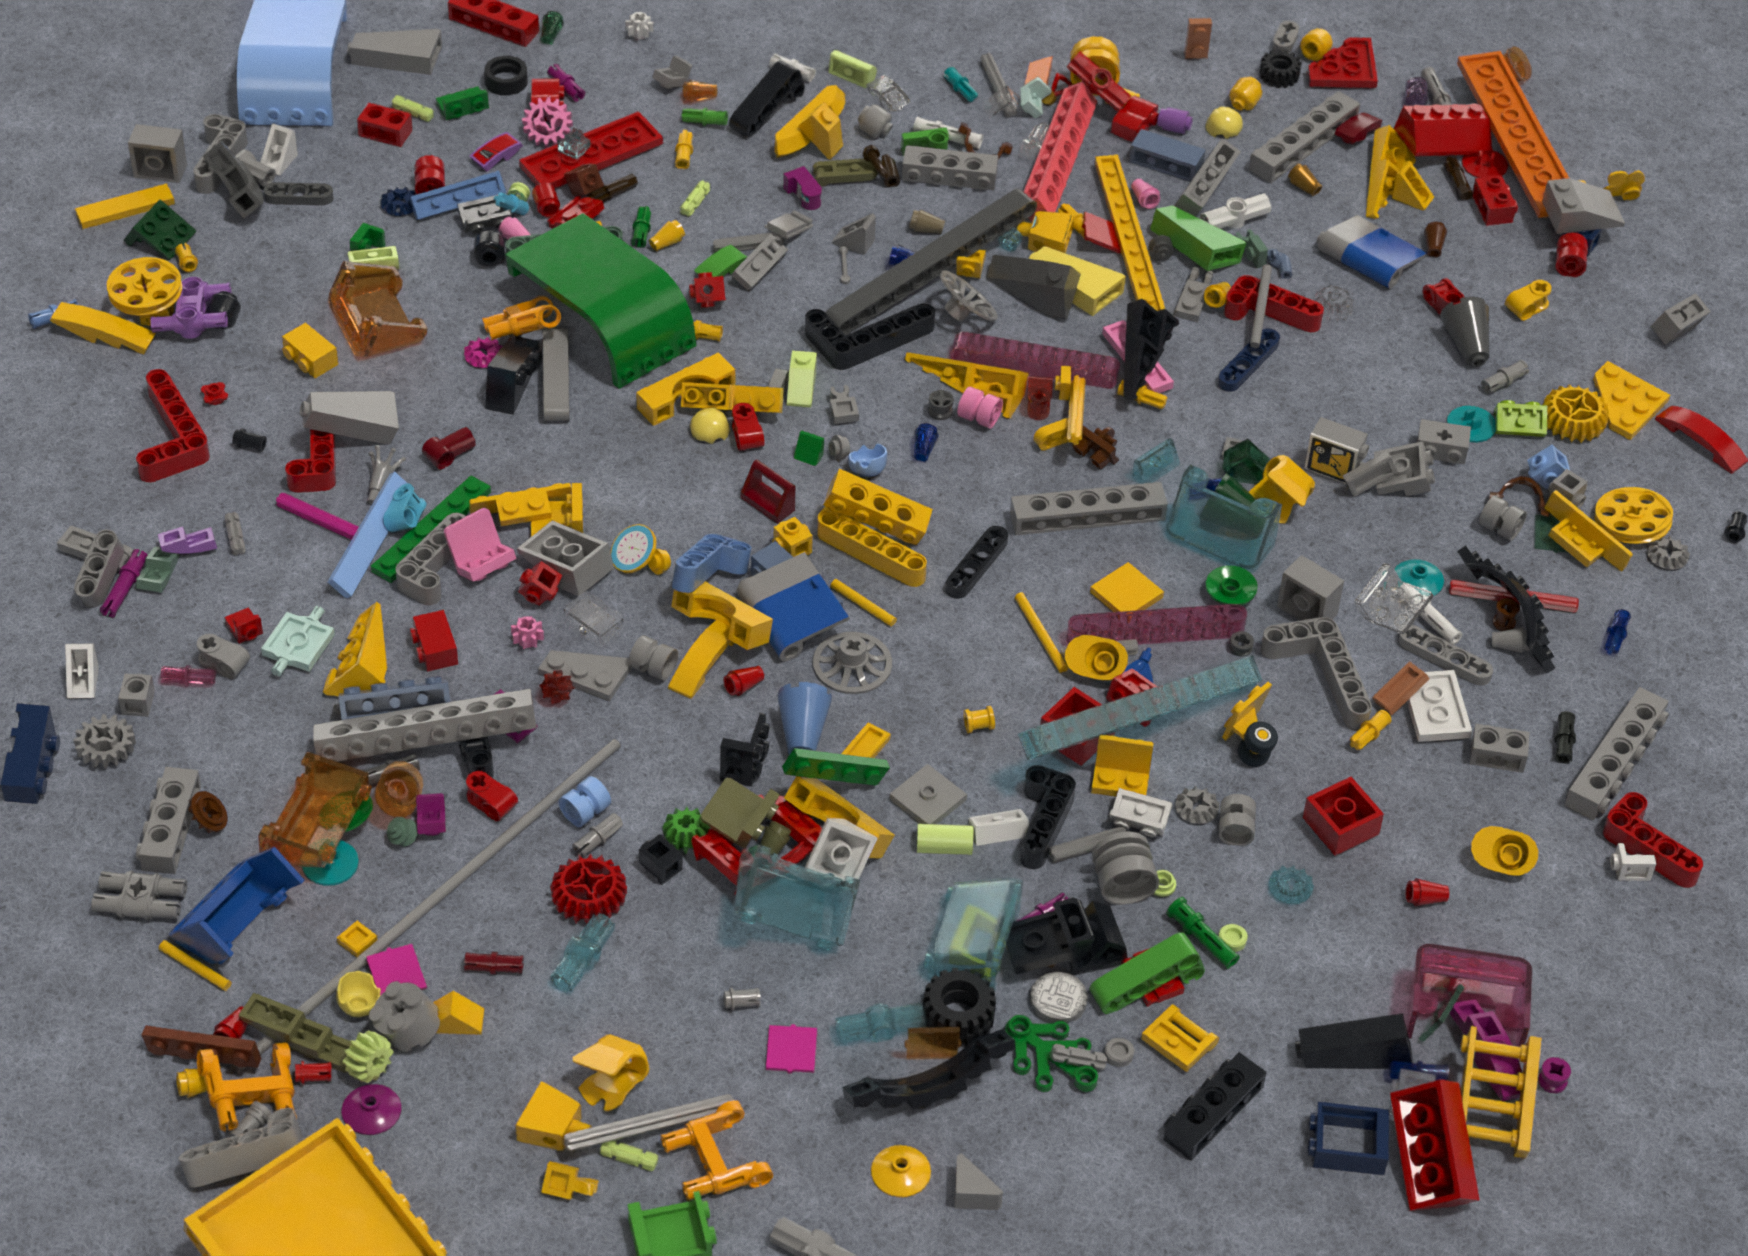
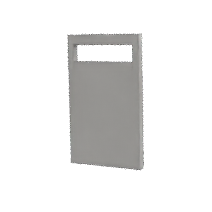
M793 210L790 214L786 213L769 221L765 228L789 239L812 228L814 225L811 218Z

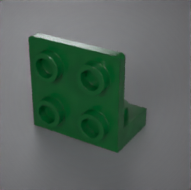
M160 199L133 226L123 241L127 245L132 246L136 241L141 243L144 240L162 257L170 260L176 254L175 248L179 244L184 246V243H187L196 233V229Z

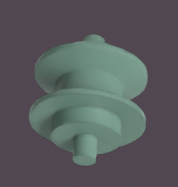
M403 817L394 818L387 828L388 840L393 844L403 847L410 846L415 841L418 833L416 823L411 819Z

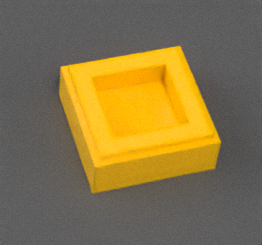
M358 920L336 937L337 943L355 957L361 955L378 940L377 935Z

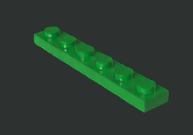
M472 475L469 476L428 513L416 527H413L371 565V572L393 583L396 580V566L448 515L461 513L466 516L470 512L469 500L479 496L487 497L491 493V486Z

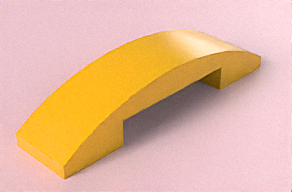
M716 620L705 629L684 656L670 681L668 689L687 698H693L705 682V675L728 645L733 646L735 644L728 639L730 628L727 625Z

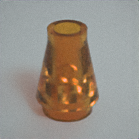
M689 80L683 83L684 100H689L690 103L708 98H716L717 85Z

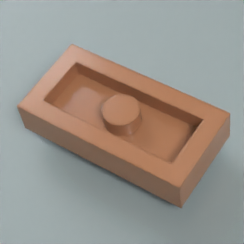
M1189 18L1184 51L1185 59L1208 58L1212 29L1211 18Z

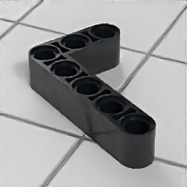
M928 303L917 304L847 335L843 333L823 310L812 309L805 314L806 337L826 360L838 370L849 369L933 332L935 325V308Z

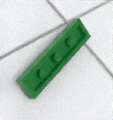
M797 748L793 749L782 765L785 775L874 786L880 783L890 769L887 760Z

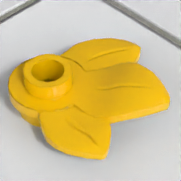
M1639 170L1627 174L1625 171H1615L1608 175L1609 185L1603 189L1609 190L1612 196H1622L1624 200H1635L1641 195V185L1645 182V175Z

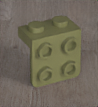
M726 778L701 813L700 820L743 849H746L752 839L757 841L764 831L765 827L762 825L766 818L771 820L778 810L779 806L775 803L780 794L770 789L763 799L735 780Z

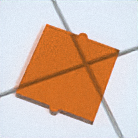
M959 1027L908 1028L907 1040L904 1041L906 1059H950L958 1053V1047H961Z

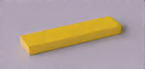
M166 183L75 208V212L82 229L148 212L160 199L168 206L175 204V201Z

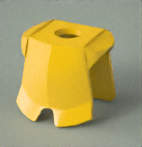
M1279 455L1272 458L1266 464L1263 479L1249 493L1273 514L1272 521L1275 523H1286L1293 504L1297 503L1301 507L1306 504L1307 497L1314 491L1315 482L1312 477L1288 456Z
M611 1034L600 1038L597 1043L572 1058L574 1063L598 1071L588 1077L578 1089L584 1099L592 1106L596 1105L601 1099H604L606 1101L605 1111H611L621 1106L632 1088L637 1083L643 1081L649 1074V1063L643 1048L639 1044Z

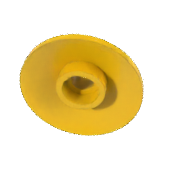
M895 1145L877 1154L872 1162L871 1175L875 1185L882 1192L894 1197H910L918 1194L927 1186L931 1176V1167L928 1159L919 1150L906 1145ZM904 1164L906 1165V1167L899 1168L897 1167V1165Z

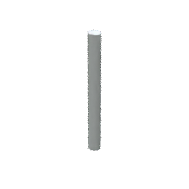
M1263 265L1250 342V346L1253 348L1260 346L1272 272L1270 265Z

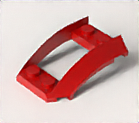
M779 796L775 803L779 808L772 817V820L791 830L790 836L799 844L774 863L759 870L731 845L734 842L714 829H709L708 833L701 837L694 835L691 841L696 861L704 858L707 859L737 886L735 895L765 884L798 864L812 852L823 828L807 814L784 799L785 796Z

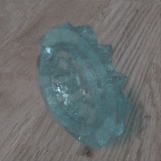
M1282 865L1278 871L1273 870L1269 879V889L1272 895L1279 901L1287 904L1305 902L1313 893L1312 876H1308L1305 869H1296L1294 865L1291 868H1286ZM1290 878H1293L1295 883L1292 890H1290L1288 883Z

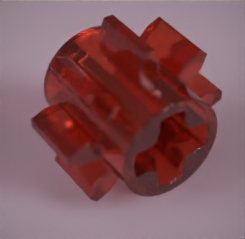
M554 670L553 674H544L545 679L539 685L543 693L542 698H551L552 704H558L561 700H570L569 694L575 689L570 680L571 675L563 676L562 670Z

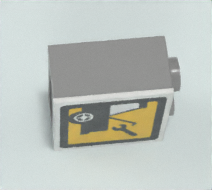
M1320 417L1310 435L1304 469L1346 484L1343 475L1364 464L1362 461L1369 450V445L1366 444L1368 434Z

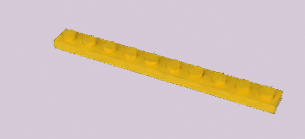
M1118 155L1095 156L1094 164L1110 217L1115 227L1135 300L1144 299L1157 311L1165 309Z

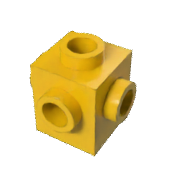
M796 517L782 521L774 526L772 543L776 541L793 557L803 552L806 555L812 553L813 535L810 533L809 528Z

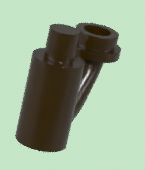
M874 145L866 146L862 153L863 159L871 162L875 170L883 178L886 187H897L901 180L895 160L889 154H884L880 161L879 149Z

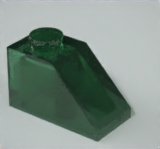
M1247 438L1224 451L1223 470L1240 483L1258 484L1263 479L1264 469L1271 459Z

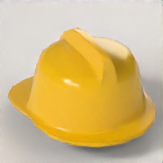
M1081 635L1074 638L1068 644L1065 650V660L1067 666L1080 676L1097 680H1113L1114 677L1125 671L1128 664V654L1120 642L1093 635Z
M1489 826L1477 832L1471 842V852L1474 859L1480 866L1492 871L1520 876L1531 871L1538 861L1539 850L1535 841L1522 832L1498 826Z

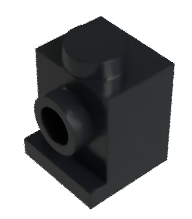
M660 834L654 839L646 841L639 849V863L655 876L661 885L683 870L682 853Z

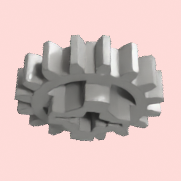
M102 714L100 720L93 716L91 717L92 723L83 722V730H76L77 738H74L77 756L82 757L85 764L92 761V766L95 768L99 763H103L104 768H107L110 762L117 766L119 758L127 760V752L134 751L133 744H136L132 725H127L125 718L118 721L117 715L107 719L106 714Z

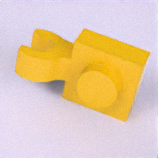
M550 1161L547 1163L541 1193L569 1200L573 1198L574 1192L593 1196V1193L597 1192L599 1180L577 1177L579 1168Z

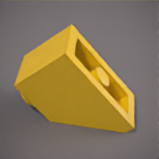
M825 102L813 110L798 125L802 132L829 160L843 147L840 119Z

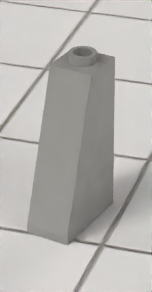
M441 30L356 33L353 41L348 44L347 54L351 56V64L431 75L442 48Z
M391 391L310 392L306 402L303 401L300 406L299 414L303 418V428L386 445L391 444L399 429L395 393Z

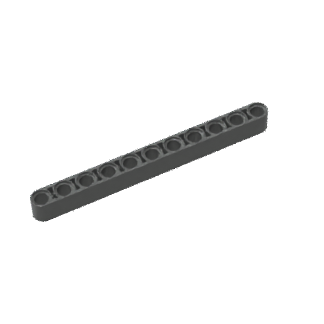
M1019 188L1012 190L839 301L825 313L845 335L855 331L940 276L943 270L947 271L954 267L958 256H971L1028 219L1035 212L1037 202Z

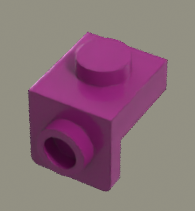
M444 794L417 795L418 834L435 836L446 832Z

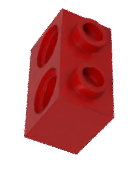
M368 103L357 118L358 135L360 137L397 147H402L413 131L411 113L373 103Z

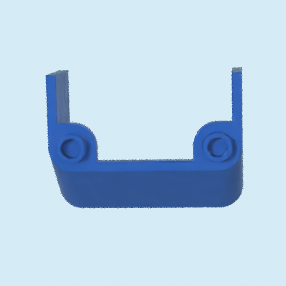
M272 847L244 859L231 869L171 930L169 936L178 945L208 963L214 964L218 962V964H222L234 954L231 950L233 946L231 942L264 908L272 904L275 907L281 904L288 897L286 894L288 889L302 884L305 880L276 847Z

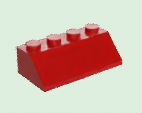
M1479 104L1403 106L1394 126V130L1414 156L1479 155L1481 150L1484 151L1483 154L1492 153L1490 118Z
M1440 1079L1390 1093L1410 1211L1456 1207L1480 1201L1459 1083Z

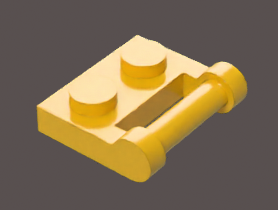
M1172 1004L1142 1032L1141 1039L1187 1072L1208 1051L1210 1052L1217 1045L1219 1037L1212 1032L1208 1033L1180 1013L1181 1009ZM1174 1022V1023H1176L1177 1025H1179L1181 1028H1183V1029H1184L1185 1031H1187L1189 1034H1191V1035L1194 1036L1196 1039H1198V1040L1200 1041V1043H1198L1197 1041H1195L1193 1038H1191L1189 1035H1187L1186 1033H1184L1182 1030H1180L1178 1027H1176V1026H1175L1174 1024H1172V1023Z

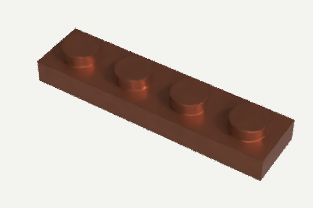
M145 1025L141 1034L147 1050L155 1055L161 1056L165 1054L179 1056L182 1059H197L198 1050L212 1049L214 1055L218 1056L220 1063L258 1068L262 1059L256 1042L252 1040Z

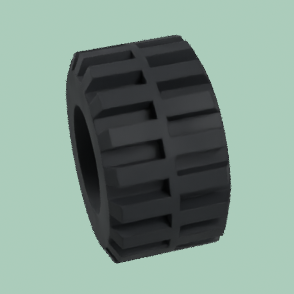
M952 968L951 972L944 970L940 972V977L934 975L931 978V983H927L923 996L922 1021L925 1023L927 1033L932 1032L931 1037L937 1041L941 1038V1044L948 1046V1043L951 1042L954 1043V1047L960 1048V1043H965V1046H967L975 1037L990 1033L991 1027L994 1024L996 997L993 987H990V981L987 978L981 979L982 974L978 972L970 973V969L964 968V971H958V968ZM952 1003H963L970 1006L972 1009L967 1011H954L949 1009L947 1005Z

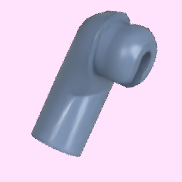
M1270 249L1267 254L1269 264L1280 270L1282 279H1290L1292 277V269L1289 257L1284 253L1278 252L1277 249Z

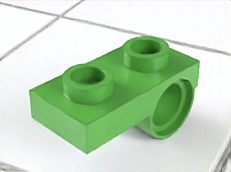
M947 127L902 133V155L904 156L906 145L948 150L949 132Z

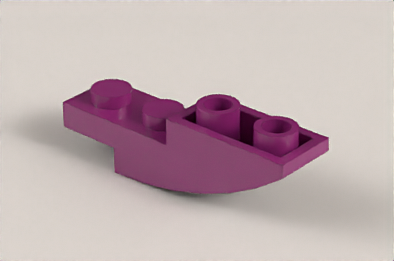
M1476 999L1451 1003L1448 1013L1464 1035H1467L1470 1027L1473 1026L1477 1027L1476 1040L1512 1046L1507 1033L1493 1011L1484 1012ZM1476 1052L1473 1059L1479 1069L1518 1075V1072L1523 1073L1517 1058ZM1489 1083L1501 1101L1520 1098L1521 1091L1516 1090V1087Z

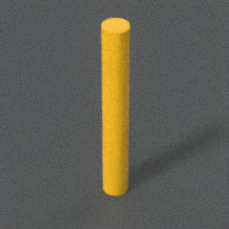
M838 579L832 581L830 585L832 589L890 627L896 623L897 618Z
M166 940L160 943V951L220 989L227 991L231 987L232 982L173 944Z

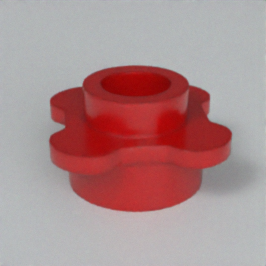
M217 382L202 386L201 393L205 396L203 398L204 402L210 405L223 403L228 398V393L224 390L225 384Z

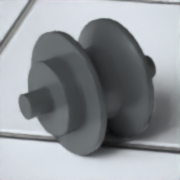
M1159 235L1152 238L1149 242L1150 255L1154 260H1167L1174 253L1172 240L1168 236Z

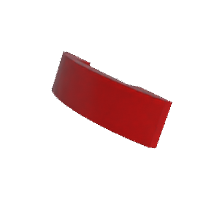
M1670 406L1655 417L1656 421L1673 433L1681 430L1714 454L1713 461L1731 474L1748 463V459L1743 451L1727 433L1706 417L1692 410L1679 406Z

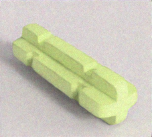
M399 95L392 99V107L394 109H402L403 112L411 113V116L420 117L421 120L429 122L434 117V111L426 106L423 108V105L409 99L405 101V98Z
M703 180L698 182L686 198V201L680 206L682 215L689 217L694 213V209L700 205L710 191V184Z
M615 1140L601 1144L600 1154L609 1158L615 1156V1160L637 1167L640 1164L643 1169L654 1171L657 1166L658 1155L649 1151L643 1153V1149L624 1143L617 1145Z

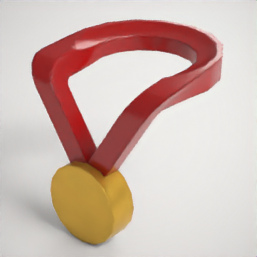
M1056 73L1051 87V94L1042 99V102L1046 105H1052L1056 101V97L1062 95L1064 89L1056 91L1059 80L1065 82L1068 86H1072V82L1064 75Z

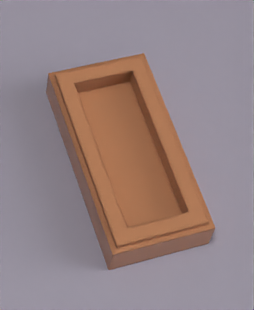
M1409 661L1372 699L1392 716L1429 680V677Z

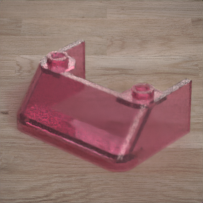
M1436 944L1420 946L1415 957L1408 1001L1406 1027L1409 1039L1412 1038L1417 1016L1429 1017L1433 1015L1437 1010L1438 1001L1456 1003L1476 999L1481 1008L1495 1010V1015L1505 1030L1517 1032V1047H1521V1044L1525 1045L1530 1030L1531 964L1524 958Z

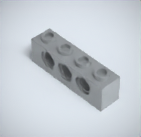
M1222 138L1174 206L1196 217L1241 151Z
M906 145L902 166V181L994 190L998 155Z
M165 767L163 777L158 778L156 785L157 796L150 803L151 816L149 821H145L143 826L144 839L142 843H138L136 849V859L140 860L142 871L176 874L193 814L188 811L190 807L188 800L201 790L198 770Z

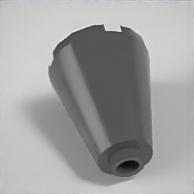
M1464 297L1460 299L1461 303L1453 306L1451 302L1442 309L1440 314L1441 321L1466 364L1479 367L1489 359V306L1483 298Z

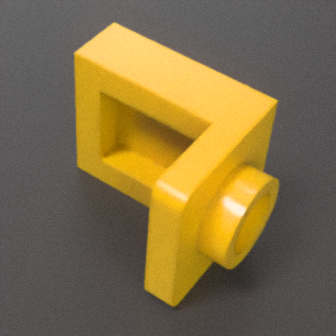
M978 250L969 257L958 256L956 259L957 275L980 278L986 258V250Z

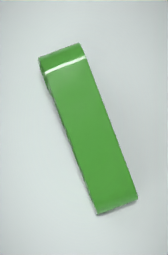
M1177 933L1099 977L1090 985L1089 991L1102 1012L1110 1014L1122 1009L1177 976L1180 977L1184 984H1188L1189 980L1194 978L1199 980L1204 975L1205 968L1200 955L1185 933Z

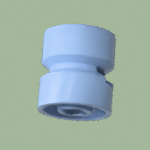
M589 776L576 786V790L571 789L560 797L558 802L565 818L576 827H582L594 817V814H599L610 806L611 797L606 787L597 778Z

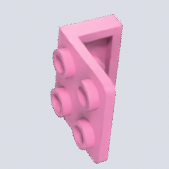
M482 508L444 529V535L458 574L473 582L483 580L487 577V574L494 570L503 569L508 566L509 562L517 559L514 549L501 544L491 513L486 508Z

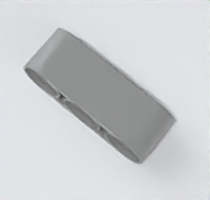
M105 529L96 534L75 582L74 590L87 607H98L104 602L124 555V546L112 530Z

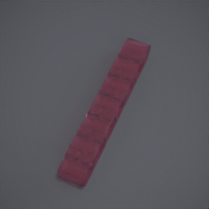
M959 332L955 335L950 352L952 360L1029 373L1028 375L1054 380L1055 376H1060L1061 366H1071V381L1074 380V376L1079 375L1080 378H1085V385L1107 389L1116 386L1120 370V362L1111 356L969 332Z
M1239 604L1078 614L1070 617L1068 620L1066 641L1069 644L1074 638L1081 635H1093L1115 641L1136 639L1138 645L1229 639L1235 632H1245L1247 610Z

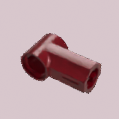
M467 427L461 428L442 439L438 437L428 439L422 447V454L436 468L442 470L450 466L456 456L476 446V440Z

